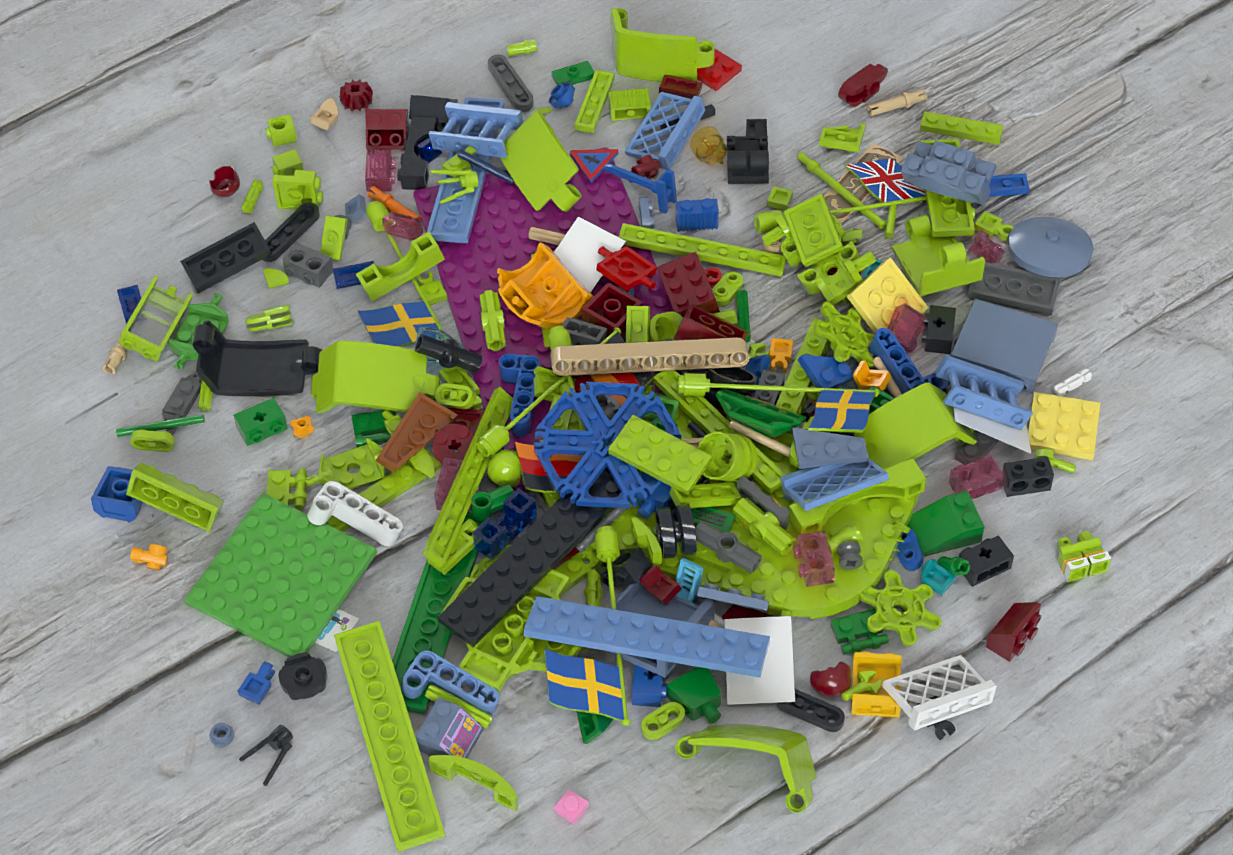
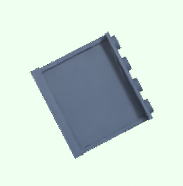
M975 299L951 353V357L1021 380L1024 385L1021 391L1033 394L1042 365L1051 343L1055 340L1058 323Z
M640 580L637 584H629L625 591L621 592L616 599V609L620 611L708 625L714 619V601L706 598L699 606L675 596L667 605H664L648 594ZM606 651L610 654L617 656L616 652ZM621 653L622 659L664 678L677 664Z

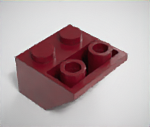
M365 109L366 150H404V140L408 139V109Z
M1038 602L1014 603L988 634L986 648L1009 662L1015 655L1020 656L1026 646V641L1028 639L1033 640L1039 630L1036 626L1042 617L1039 614L1041 604Z

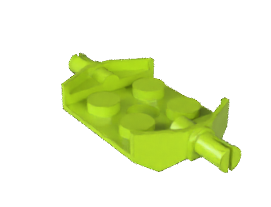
M367 438L366 445L326 459L325 455L322 454L319 472L316 475L305 478L307 487L317 483L325 485L329 481H335L351 490L384 478L387 468L376 462L383 448ZM352 468L360 469L357 473L348 472Z

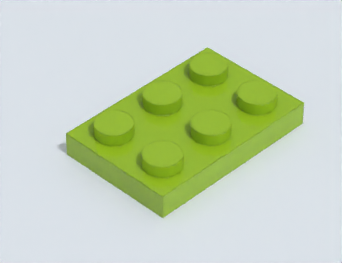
M822 193L783 211L805 267L844 249Z

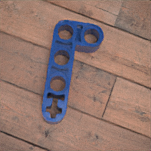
M879 328L869 343V348L875 358H881L902 394L924 383H931L944 391L947 386V380L936 377L935 373L922 377L891 330Z
M505 354L499 359L500 378L504 382L516 383L510 412L511 421L537 399L534 396V370L537 366H540V361L535 356ZM535 407L521 421L519 420L511 427L514 435L524 437L530 433Z

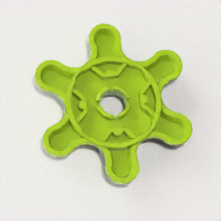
M824 302L820 312L827 322L817 321L814 326V332L818 336L825 337L831 341L830 346L834 351L833 356L835 360L844 362L849 359V356H852L859 363L866 361L869 368L873 367L872 360L874 358L870 355L868 348L874 334L863 330L860 325L862 317L859 312L851 308L847 311L846 315H842L831 303Z
M889 570L885 572L884 589L877 590L869 587L866 593H860L859 595L862 602L871 605L876 611L874 615L867 619L869 631L876 633L883 628L895 630L899 634L901 644L906 647H910L917 642L918 637L915 632L917 627H924L935 631L942 625L941 618L929 612L924 605L925 601L932 598L933 589L926 584H921L915 589H909L902 584L901 577L896 571ZM900 606L905 612L901 614V612L893 607Z

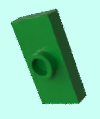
M589 61L551 71L556 85L566 82L574 85L591 80L595 73Z

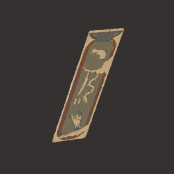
M873 143L855 163L889 158L899 163L903 157ZM849 170L837 181L861 202L870 194L860 180ZM833 188L824 195L830 211L854 207ZM854 211L833 215L842 225Z

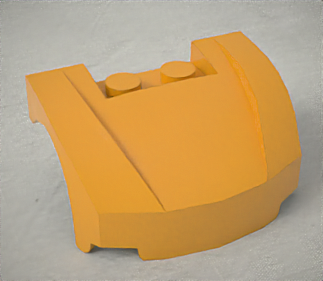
M541 242L538 244L533 258L520 269L514 271L497 269L500 286L498 291L507 307L521 319L545 329L561 326L567 317L576 319L582 314V308L594 297L566 269L550 247Z

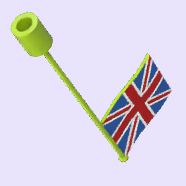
M891 158L845 165V168L852 172L881 203L831 210L830 213L839 214L925 201V190L906 182L901 174L902 166ZM781 210L755 213L754 227L756 233H767L779 226L775 217L780 214L787 223L785 214H782Z

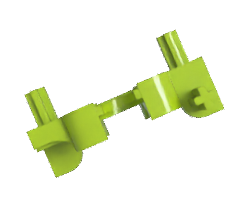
M780 214L775 217L779 226L761 237L768 247L785 236L786 239L781 243V251L790 266L794 268L802 263L789 225ZM831 214L841 239L846 233L837 218ZM851 240L849 244L844 246L843 250L814 263L812 269H807L801 274H797L809 294L813 295L822 292L827 302L832 305L837 304L841 300L845 304L847 302L852 304L846 296L863 281L859 272L877 260L871 251L860 256ZM830 268H838L834 275H827Z

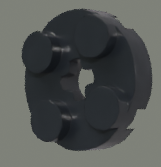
M299 653L289 657L284 662L285 665L282 669L279 670L280 686L292 700L313 697L323 692L326 688L327 671L324 662L320 658L311 657L308 653ZM304 672L305 675H309L306 679H298L300 677V673Z

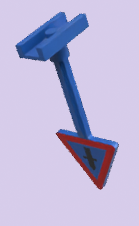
M618 149L570 151V155L589 182H593L602 171H606L648 188L657 194L659 211L665 214L668 212V203H675L677 201L675 175L672 170L666 169L657 181H652L610 164L619 154Z

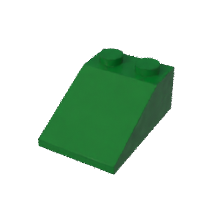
M968 490L947 495L913 513L907 527L915 532L924 557L982 542L985 527Z

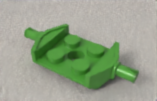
M215 293L209 303L188 305V315L174 339L169 338L168 340L171 350L179 356L174 364L177 369L180 367V370H182L187 360H198L199 354L192 346L196 326L209 320L221 333L224 332L229 323L228 314L218 307L223 299L221 294Z

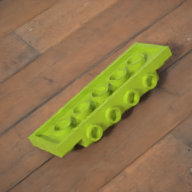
M959 139L936 140L961 148ZM918 140L933 145L935 140ZM925 189L932 237L974 236L975 227L973 220L975 219V209L971 207L972 202Z

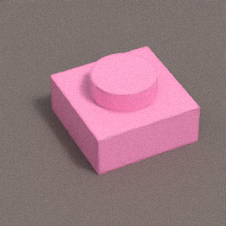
M568 789L555 805L554 812L575 825L589 807V802Z

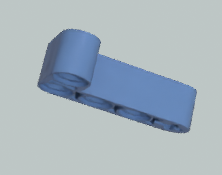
M431 651L420 652L403 677L402 692L410 699L419 697L428 684H433L490 715L496 712L500 700V695L496 689ZM426 662L429 663L431 667L424 668L420 664ZM447 674L451 676L452 679L444 680L443 678H441V675ZM415 681L419 686L411 687L408 685V682ZM462 687H470L473 691L464 692Z

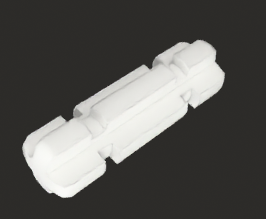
M1085 368L1079 371V374L1075 373L1054 385L1053 392L1056 396H1063L1066 392L1081 386L1082 382L1090 381L1092 373Z

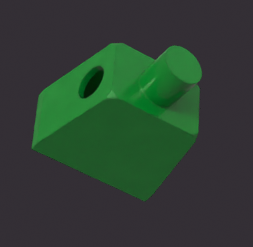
M697 667L667 684V698L671 702L681 704L685 709V715L690 720L695 721L705 716L709 723H714L720 719L721 713L717 708L721 705V692L708 668Z

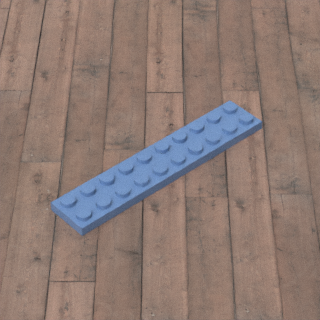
M466 97L464 100V104L495 108L505 107L504 100ZM458 124L455 134H460L465 124ZM474 126L468 136L478 137L483 127ZM492 128L487 138L496 139L499 128ZM450 151L447 161L459 152ZM474 154L479 159L490 163L491 156ZM471 164V171H476L478 187L474 188V192L464 194L444 204H440V201L464 190L465 187L461 188L460 182L440 184L427 232H430L435 241L468 243L487 174L485 170ZM443 174L442 180L453 177H451L450 175Z
M536 596L524 628L525 637L761 678L770 644V636L539 596Z

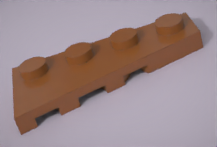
M419 392L377 457L376 462L396 473L433 440L435 434L441 428L451 424L458 415Z

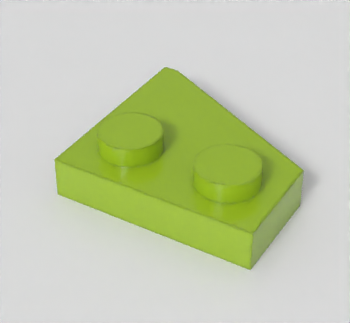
M861 123L859 128L849 129L848 125L825 127L819 139V146L859 153L866 124Z

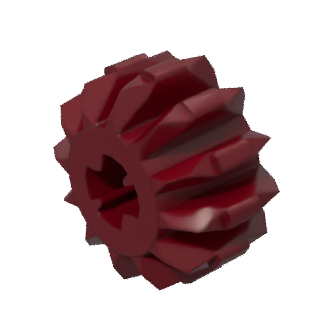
M352 79L350 83L345 82V85L340 87L339 98L345 109H350L352 112L354 110L361 111L362 108L368 109V105L372 104L373 90L368 85V82H362L361 79L358 81Z

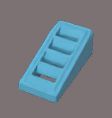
M685 558L681 559L675 582L682 589L676 596L694 604L698 601L697 593L699 586L701 587L703 567Z

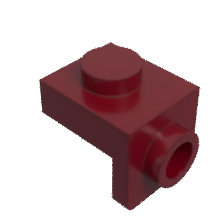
M653 565L640 579L648 594L664 605H667L682 589L677 582L663 574L657 565Z

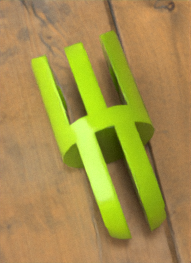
M289 304L265 309L262 313L248 316L245 320V323L249 324L246 326L249 331L273 330L293 325V320L290 319L292 314L288 311L290 310Z

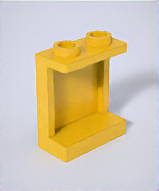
M867 651L854 653L852 687L860 683L857 676L861 671H876V675L868 680L867 683L874 684L882 679V684L876 695H871L867 691L861 694H853L851 714L900 717L901 707L882 685L883 681L901 675V655L893 653L876 654ZM893 686L896 690L901 691V686Z

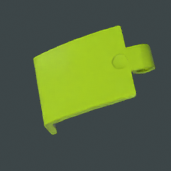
M611 8L612 51L616 72L619 75L655 82H662L664 75L697 81V68L710 67L714 64L715 45L711 41L704 40L697 44V37L656 34L628 29L627 11L622 8Z
M551 107L537 108L504 142L508 156L506 158L500 157V159L536 211L541 210L552 199L561 210L567 212L581 198L580 192L573 185H566L579 171V168L554 134L553 128L544 118L553 111Z
M927 215L905 221V228L910 241L892 245V250L919 296L982 280L985 266L983 256L970 261L966 256L963 243L958 242L955 236L932 237L931 224Z
M340 340L319 353L318 373L311 378L310 396L316 399V413L320 414L338 405L370 407L406 413L419 392L432 400H436L435 392L440 386V378L426 373L427 356L417 353L415 350L376 343Z
M924 383L870 413L868 423L862 433L850 432L854 437L864 438L868 458L884 469L894 466L900 461H907L912 458L915 460L953 438L958 442L964 441L972 445L978 442L973 435L974 430L972 428L955 422L954 407L943 402L947 394L931 383Z
M725 724L709 726L702 731L689 733L676 742V753L683 759H689L697 755L702 750L703 745L745 748L777 755L780 760L783 776L790 789L785 799L787 808L794 813H799L812 803L813 792L810 782L816 778L809 745L803 734L769 726ZM686 740L688 744L693 745V751L686 747ZM795 794L803 797L804 804H799L796 801Z

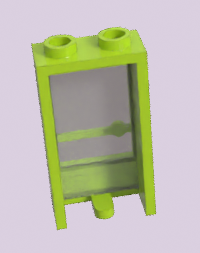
M154 276L124 327L118 343L126 349L142 354L147 359L158 362L168 344L169 338L171 339L188 309L193 294L189 293L186 300L175 296L177 291L175 286L170 285L167 291L156 287L159 277Z

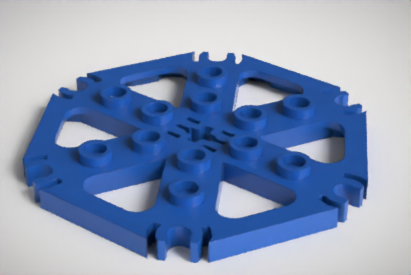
M586 382V386L583 383L580 384V393L574 392L572 387L569 388L570 396L565 391L536 428L535 439L543 441L540 443L534 442V453L557 495L559 491L561 498H564L568 493L573 494L570 498V503H576V506L630 508V503L633 507H636L637 501L635 498L639 496L643 498L644 502H647V493L652 499L663 482L654 478L650 483H644L634 466L611 454L609 455L608 449L610 446L608 445L604 448V442L608 443L612 440L613 443L632 415L643 419L648 413L656 414L666 432L682 440V435L659 396L657 395L654 399L653 391L648 396H643L642 394L645 392L644 386L639 387V384ZM599 395L626 397L627 400L609 422L596 398ZM573 409L586 431L553 429V425L565 410ZM554 454L584 455L566 479L558 476L550 462V457ZM607 466L621 493L615 498L593 497L588 491Z

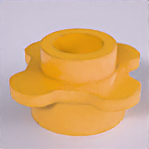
M310 416L291 420L290 426L294 429L293 435L295 437L306 438L314 432L315 429L311 425L312 419Z

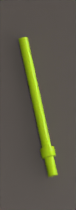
M803 152L797 155V159L806 165L808 171L819 176L854 207L865 205L825 172L816 160H811ZM871 209L859 210L880 229L885 228L887 223Z

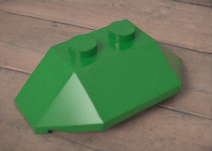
M724 388L716 394L729 422L734 420L772 439L791 430L792 427L795 428L801 425L807 418Z

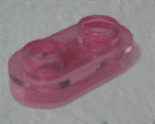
M389 213L382 220V226L389 235L415 240L423 233L422 224L416 218L398 213ZM391 220H395L394 224H389ZM414 225L413 229H408L409 226Z

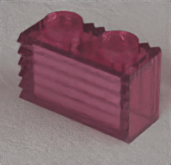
M390 149L367 150L365 173L367 192H373L370 190L372 186H376L381 191H391L392 184H395V172H392V169H396V158L392 157Z
M904 303L895 308L887 329L892 331L908 354L912 353L917 347L918 343L916 340L925 327L923 322L926 316Z

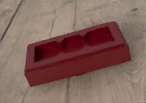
M664 75L659 86V93L664 92L693 99L694 96L699 97L702 90L701 82Z

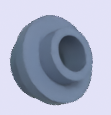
M217 723L212 727L209 737L214 745L222 747L232 742L234 731L226 723Z

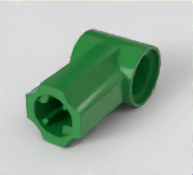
M506 484L488 493L478 492L474 494L471 505L473 519L479 522L487 521L492 516V513L516 503L514 490L510 485Z

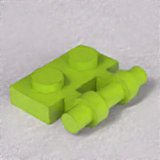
M299 468L298 474L295 477H292L291 470H268L266 495L287 505L295 504V509L302 510L304 503L307 501V493L305 492V487L307 486L305 478L308 477L306 476L307 470ZM296 487V491L294 493H290L291 488Z

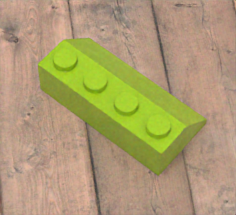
M141 462L133 469L126 492L128 496L207 532L211 531L224 503V500L215 494L206 493L193 484L184 483L173 475H167L158 471L154 466L145 465Z

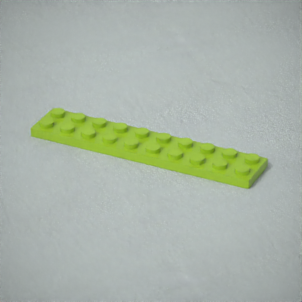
M380 620L334 634L397 851L401 852L446 837Z

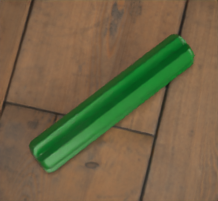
M738 290L736 292L738 327L749 332L745 341L749 342L751 335L748 293L746 290Z

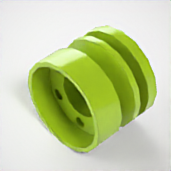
M711 432L705 435L699 442L697 449L712 456V461L703 473L705 477L711 480L737 482L743 476L748 479L754 472L757 465V451L749 438L726 432Z

